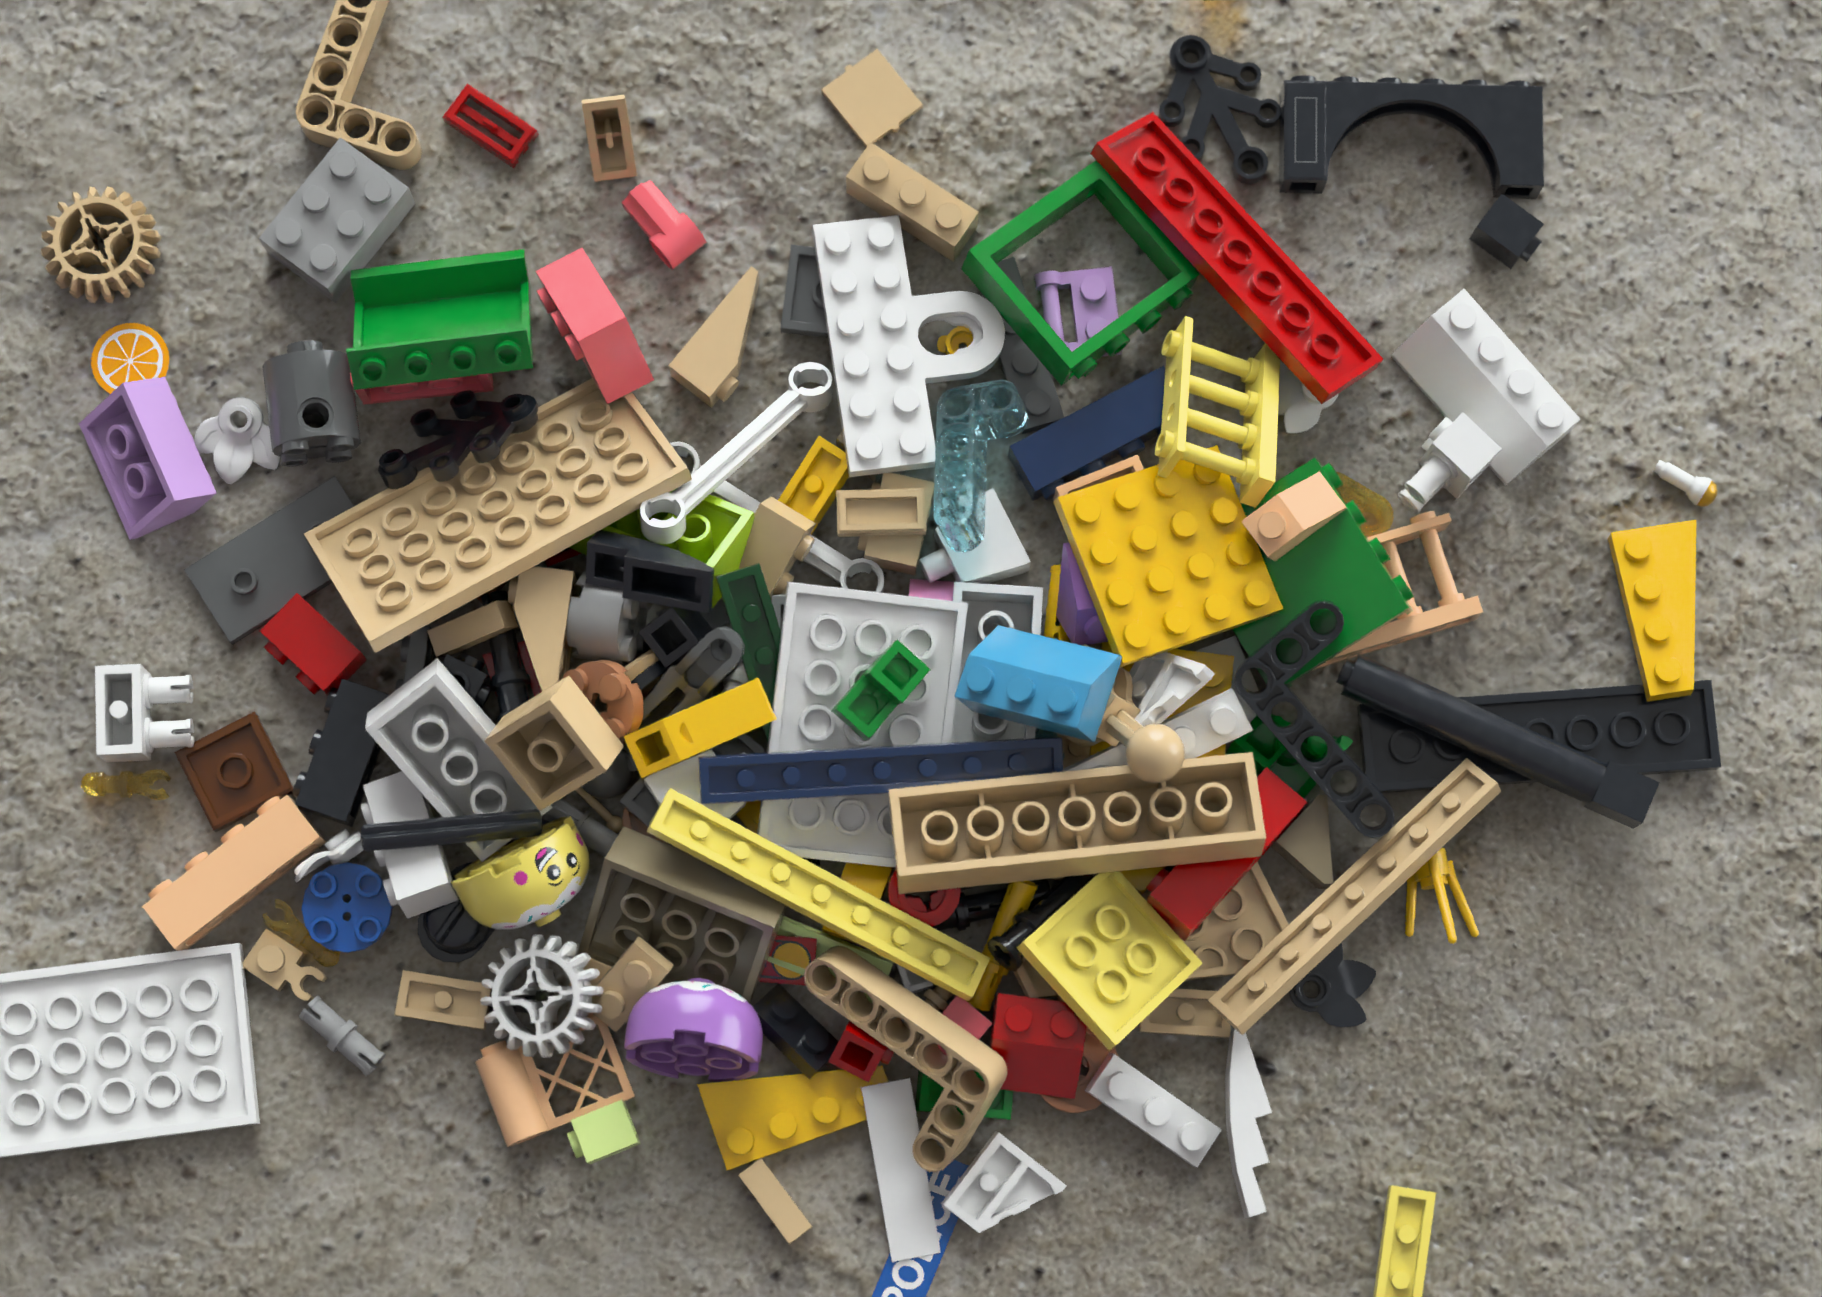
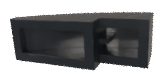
M604 530L597 531L587 542L585 584L623 590L622 598L704 613H710L712 610L713 567L672 548Z

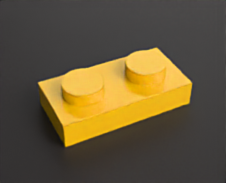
M818 436L778 501L816 523L811 535L836 498V490H841L849 477L845 451Z

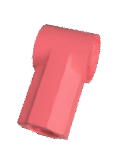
M651 180L637 185L622 201L623 208L649 237L650 245L671 270L706 244L704 236L693 221L685 213L679 214Z

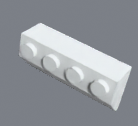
M1465 289L1432 314L1391 355L1395 362L1445 418L1448 417L1453 422L1463 412L1502 448L1488 467L1505 486L1565 437L1580 421L1578 415Z

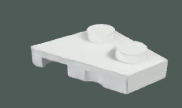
M1168 652L1135 662L1129 672L1133 682L1132 700L1141 710L1135 717V720L1142 726L1161 724L1208 683L1215 673L1204 664Z
M995 1131L941 1204L976 1232L980 1233L998 1224L1000 1220L1010 1215H1016L1030 1208V1205L1052 1194L1056 1195L1062 1192L1067 1185L1002 1134Z

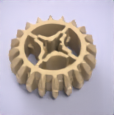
M89 186L88 198L82 199L78 192H72V200L75 203L68 207L65 203L58 202L57 207L62 215L60 217L47 216V222L54 230L41 232V238L44 242L50 244L41 249V255L46 260H50L46 265V270L51 276L57 275L55 282L61 289L70 287L69 293L74 298H80L85 293L86 299L90 303L95 304L100 293H102L107 303H113L115 298L114 292L118 290L125 298H129L131 294L127 286L134 282L137 287L144 288L145 282L140 277L142 272L155 274L154 266L147 261L160 258L161 254L159 249L153 246L161 241L158 231L152 229L156 224L155 219L151 214H145L146 207L141 201L132 203V196L125 191L117 197L115 190L107 186L100 197L96 188ZM114 216L126 222L120 225L117 222L101 225L97 223L95 218ZM82 226L81 237L76 242L70 244L73 235ZM95 231L98 233L102 240L105 239L104 250L108 256L107 259L104 257L100 250L97 251L98 240L94 234ZM133 240L130 254L120 265L119 259L122 251L131 246L130 241ZM82 265L85 268L92 265H102L107 270V273L87 274L76 270V268Z

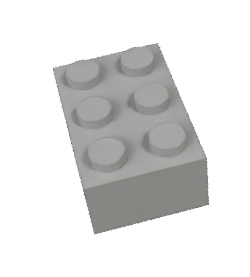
M339 138L262 233L259 240L270 256L336 303L351 285V270L364 269L416 203L408 186L342 138Z

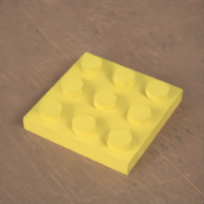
M1120 871L1098 873L1017 947L1020 953L1109 1051L1203 964Z

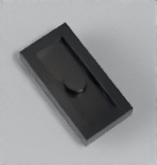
M777 984L753 1006L761 1021L763 1034L809 1079L830 1060L838 1041L780 984Z

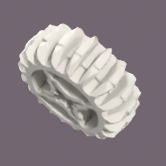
M534 934L530 940V945L525 939L519 938L515 940V952L509 948H503L500 951L501 958L505 963L504 965L497 962H491L488 965L491 972L496 974L495 980L484 979L481 983L485 988L492 989V997L485 996L481 998L480 1002L485 1006H493L494 1011L488 1013L484 1020L486 1023L500 1022L493 1035L497 1039H503L509 1035L507 1048L517 1050L522 1046L524 1056L533 1057L538 1050L542 1058L552 1057L554 1048L560 1054H565L569 1052V1040L575 1044L584 1042V1036L579 1029L580 1027L586 1030H593L596 1027L594 1021L587 1016L589 1012L600 1013L602 1010L601 1005L592 1003V995H601L604 990L600 986H591L590 981L596 979L600 972L598 969L593 968L584 970V967L589 963L590 956L587 953L575 956L577 944L567 942L562 946L560 936L551 935L546 942L543 935ZM548 959L556 962L564 969L572 986L565 987L556 982L553 969H549ZM531 963V969H527V980L524 986L512 991L518 974ZM542 990L560 993L558 996L548 997V1001L537 1002L536 1000L525 999L526 996L536 995L537 991ZM572 1001V1006L566 1019L553 1030V1023L557 1022L559 1007L565 1002ZM521 1005L527 1009L531 1023H535L536 1033L526 1028L520 1022L513 1006Z

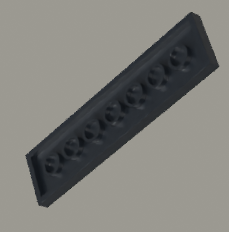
M1712 680L1694 681V690L1691 695L1649 702L1646 700L1643 684L1458 697L1604 763L1613 761L1642 775L1717 770L1721 768ZM1359 704L1357 706L1363 772L1381 793L1433 790L1466 758L1494 779L1498 785L1537 782L1366 705Z

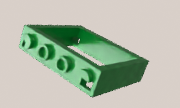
M1096 160L971 248L961 267L962 271L986 299L996 307L1004 320L1061 386L1074 376L1079 379L1083 375L1084 377L1089 375L1098 365L1096 360L1107 353L1110 357H1113L1130 342L1128 337L1138 329L1142 334L1149 331L1161 320L1162 315L1160 313L1171 306L1174 310L1180 308L1185 300L1194 295L1191 288L1200 275L1169 238ZM1095 195L1169 281L1074 351H1071L1000 269L997 263Z

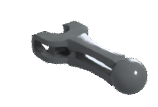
M730 621L724 622L709 632L679 663L667 667L659 681L643 699L644 712L642 723L679 688L685 695L666 717L712 697L713 690L742 662L741 659L745 653L744 642L739 634L731 628ZM720 639L729 642L732 648L731 654L722 651ZM622 748L606 772L581 787L591 796L600 799H609L622 794L632 781L633 771L638 770L631 753H627Z

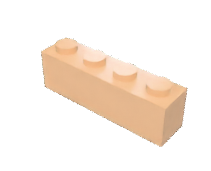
M286 795L282 799L278 796L271 798L257 810L256 813L259 816L245 827L243 824H239L226 832L220 839L223 843L220 847L209 855L205 851L191 859L184 867L187 872L173 883L170 879L165 880L151 890L148 894L151 900L142 907L174 949L178 951L189 949L326 842L304 812L295 805L296 802L291 797Z

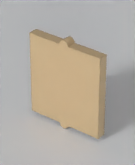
M875 49L854 66L847 65L842 75L821 89L822 94L865 147L870 142L875 144L891 131L898 132L900 124L923 108L920 100L878 49Z

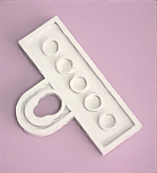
M899 215L813 225L812 233L849 477L936 467L938 460L926 384L970 379L988 371L998 360L1004 344L1005 327L1000 313L987 299L967 291L912 296ZM939 320L953 326L968 328L973 335V341L968 347L958 349L954 354L934 355L926 351L921 345L918 333L926 323Z

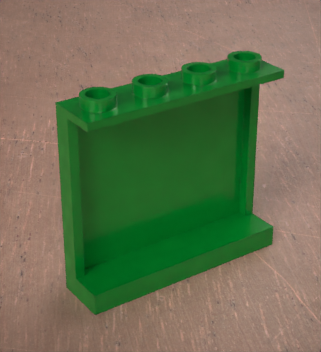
M524 249L351 270L350 280L355 300L353 348H347L346 353L354 390L533 368L531 286Z
M1315 457L1275 482L1256 508L1241 504L1246 517H1248L1277 494L1321 472L1347 507L1276 561L1268 558L1258 545L1283 610L1277 614L1232 629L1248 656L1254 653L1309 604L1317 600L1333 602L1339 607L1344 619V626L1339 636L1285 682L1289 687H1292V682L1403 613L1409 614L1413 611L1407 602L1414 598L1408 585L1401 575L1392 578L1384 563L1391 560L1377 537L1369 541L1360 527L1367 522L1354 500L1345 503L1337 489L1344 484L1330 462L1322 466ZM1325 608L1318 609L1310 618L1312 629L1319 633L1331 631L1336 623L1335 614ZM1283 639L1276 647V655L1284 662H1294L1300 657L1302 646L1295 639ZM1256 668L1267 685L1268 677L1266 673Z

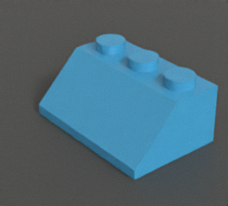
M998 625L969 653L954 697L973 712L1095 743L1122 656Z

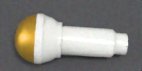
M1659 460L1653 470L1659 474L1661 479L1686 492L1685 495L1688 496L1695 506L1704 507L1710 505L1716 499L1717 486L1709 477H1693L1671 463H1664Z

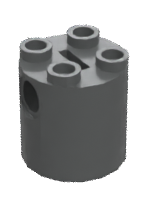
M314 340L298 341L287 346L288 353L275 356L267 360L262 366L272 452L276 456H280L282 466L288 467L304 465L308 463L310 458L325 457L326 462L329 463L345 462L352 459L351 450L357 448L361 444L355 390L351 384L347 354L341 351L323 350L322 342ZM308 424H317L321 427L312 428Z

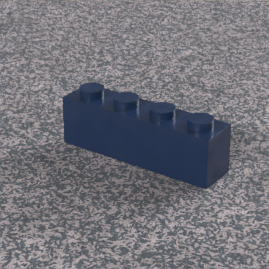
M1162 366L1010 445L1008 457L1031 499L1034 501L1044 496L1045 500L1053 499L1056 487L1080 476L1083 477L1107 467L1105 463L1118 456H1121L1122 460L1133 457L1146 448L1145 442L1159 436L1162 425L1165 367Z

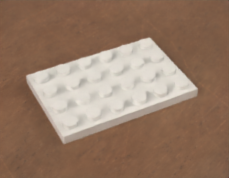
M787 582L772 706L777 720L770 723L767 753L951 743L957 699L954 696L959 682L968 603ZM898 639L931 670L902 704L897 705L870 739L864 741L831 710L876 659ZM889 793L761 800L757 834L801 858L896 868L889 811Z
M234 943L0 974V1158L260 1124L242 944Z

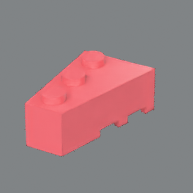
M583 248L536 271L543 286L536 291L546 312L550 314L561 337H564L575 360L582 359L607 404L654 381L624 313Z

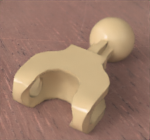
M1120 667L1095 743L1059 733L1056 734L1066 736L1071 742L1080 747L1093 746L1103 741L1116 747L1120 742L1126 747L1128 766L1137 777L1152 783L1167 781L1174 777L1183 765L1185 758L1184 744L1180 736L1170 727L1161 724L1142 726L1135 720V717L1141 710L1132 700L1133 682L1131 674L1123 667Z

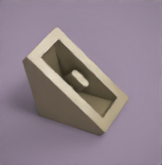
M1318 795L1271 846L1318 889H1327L1333 884L1327 795Z

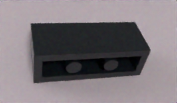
M345 679L341 680L338 689H331L324 708V712L329 714L323 731L316 730L309 746V754L313 755L307 772H300L293 789V796L297 797L295 805L301 810L353 827L365 794L363 785L369 783L382 749L365 730L367 712L387 698L389 694Z

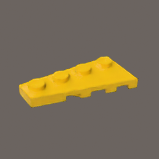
M1696 520L1611 532L1608 537V543L1646 700L1649 702L1691 695L1694 690Z
M877 1066L869 1083L845 1070L817 1072L811 1079L804 1074L705 1083L697 1084L724 1164L727 1171L760 1158L867 1121L861 1087L887 1083L888 1080L883 1066Z

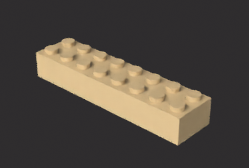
M1253 752L1184 759L1181 769L1174 777L1159 783L1144 781L1137 777L1128 765L889 790V811L899 894L1259 857L1262 855L1266 840Z

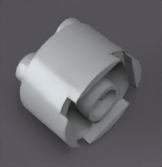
M584 571L576 585L584 586L580 598L571 597L568 610L567 642L568 646L577 647V651L572 653L574 658L592 661L610 660L627 666L635 660L638 652L646 653L649 649L648 644L638 632L646 626L647 613L653 603L622 598L623 590L585 584L586 571Z

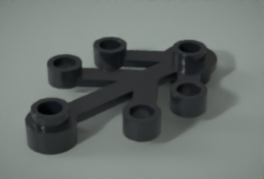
M1186 35L1177 39L1172 45L1169 55L1170 64L1176 71V75L1168 98L1160 105L1159 119L1167 127L1178 126L1183 121L1185 115L1183 101L1193 79L1201 95L1187 136L1183 137L1181 142L1184 145H1196L1199 152L1194 156L1200 161L1205 150L1203 140L1212 116L1234 157L1232 172L1235 178L1244 184L1259 182L1264 177L1268 167L1267 156L1260 148L1248 146L1229 109L1254 117L1255 122L1260 127L1271 128L1277 124L1280 118V105L1273 99L1259 100L1217 86L1210 74L1211 72L1233 78L1240 90L1252 91L1257 88L1261 79L1259 66L1252 62L1239 63L1212 54L1208 42L1196 35ZM1188 52L1194 53L1198 57V61L1187 63L1183 59V55ZM1244 71H1250L1255 75L1256 79L1253 82H1245L1240 74ZM1167 107H1175L1180 114L1176 118H1169L1164 110ZM1270 108L1274 111L1275 117L1265 119L1261 116L1260 110ZM1247 162L1252 163L1257 171L1253 174H1246L1243 172L1241 165Z
M469 390L459 392L452 397L450 405L457 418L485 417L478 421L438 419L432 409H423L416 412L411 417L410 423L418 437H428L431 435L444 437L409 453H404L401 449H392L385 452L379 459L380 465L378 467V472L383 482L390 489L405 487L415 480L418 474L416 466L430 460L429 468L435 480L439 482H445L454 478L459 472V466L470 452H472L478 463H487L494 460L500 453V447L511 433L525 432L538 421V404L535 398L530 395L512 394L504 398L502 402L478 401L474 392Z

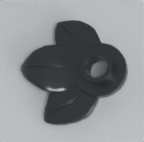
M1340 943L1289 991V996L1297 1008L1305 1012H1318L1322 1019L1331 1026L1349 1028L1358 1026L1366 1021L1364 1010L1356 998L1360 997L1372 984L1376 971L1362 962L1343 960L1342 943ZM1306 982H1313L1318 986L1319 992L1316 998L1305 996L1303 986Z

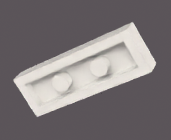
M1113 1053L1107 1055L1085 1089L1087 1093L1194 1167L1199 1166L1221 1132L1219 1127Z

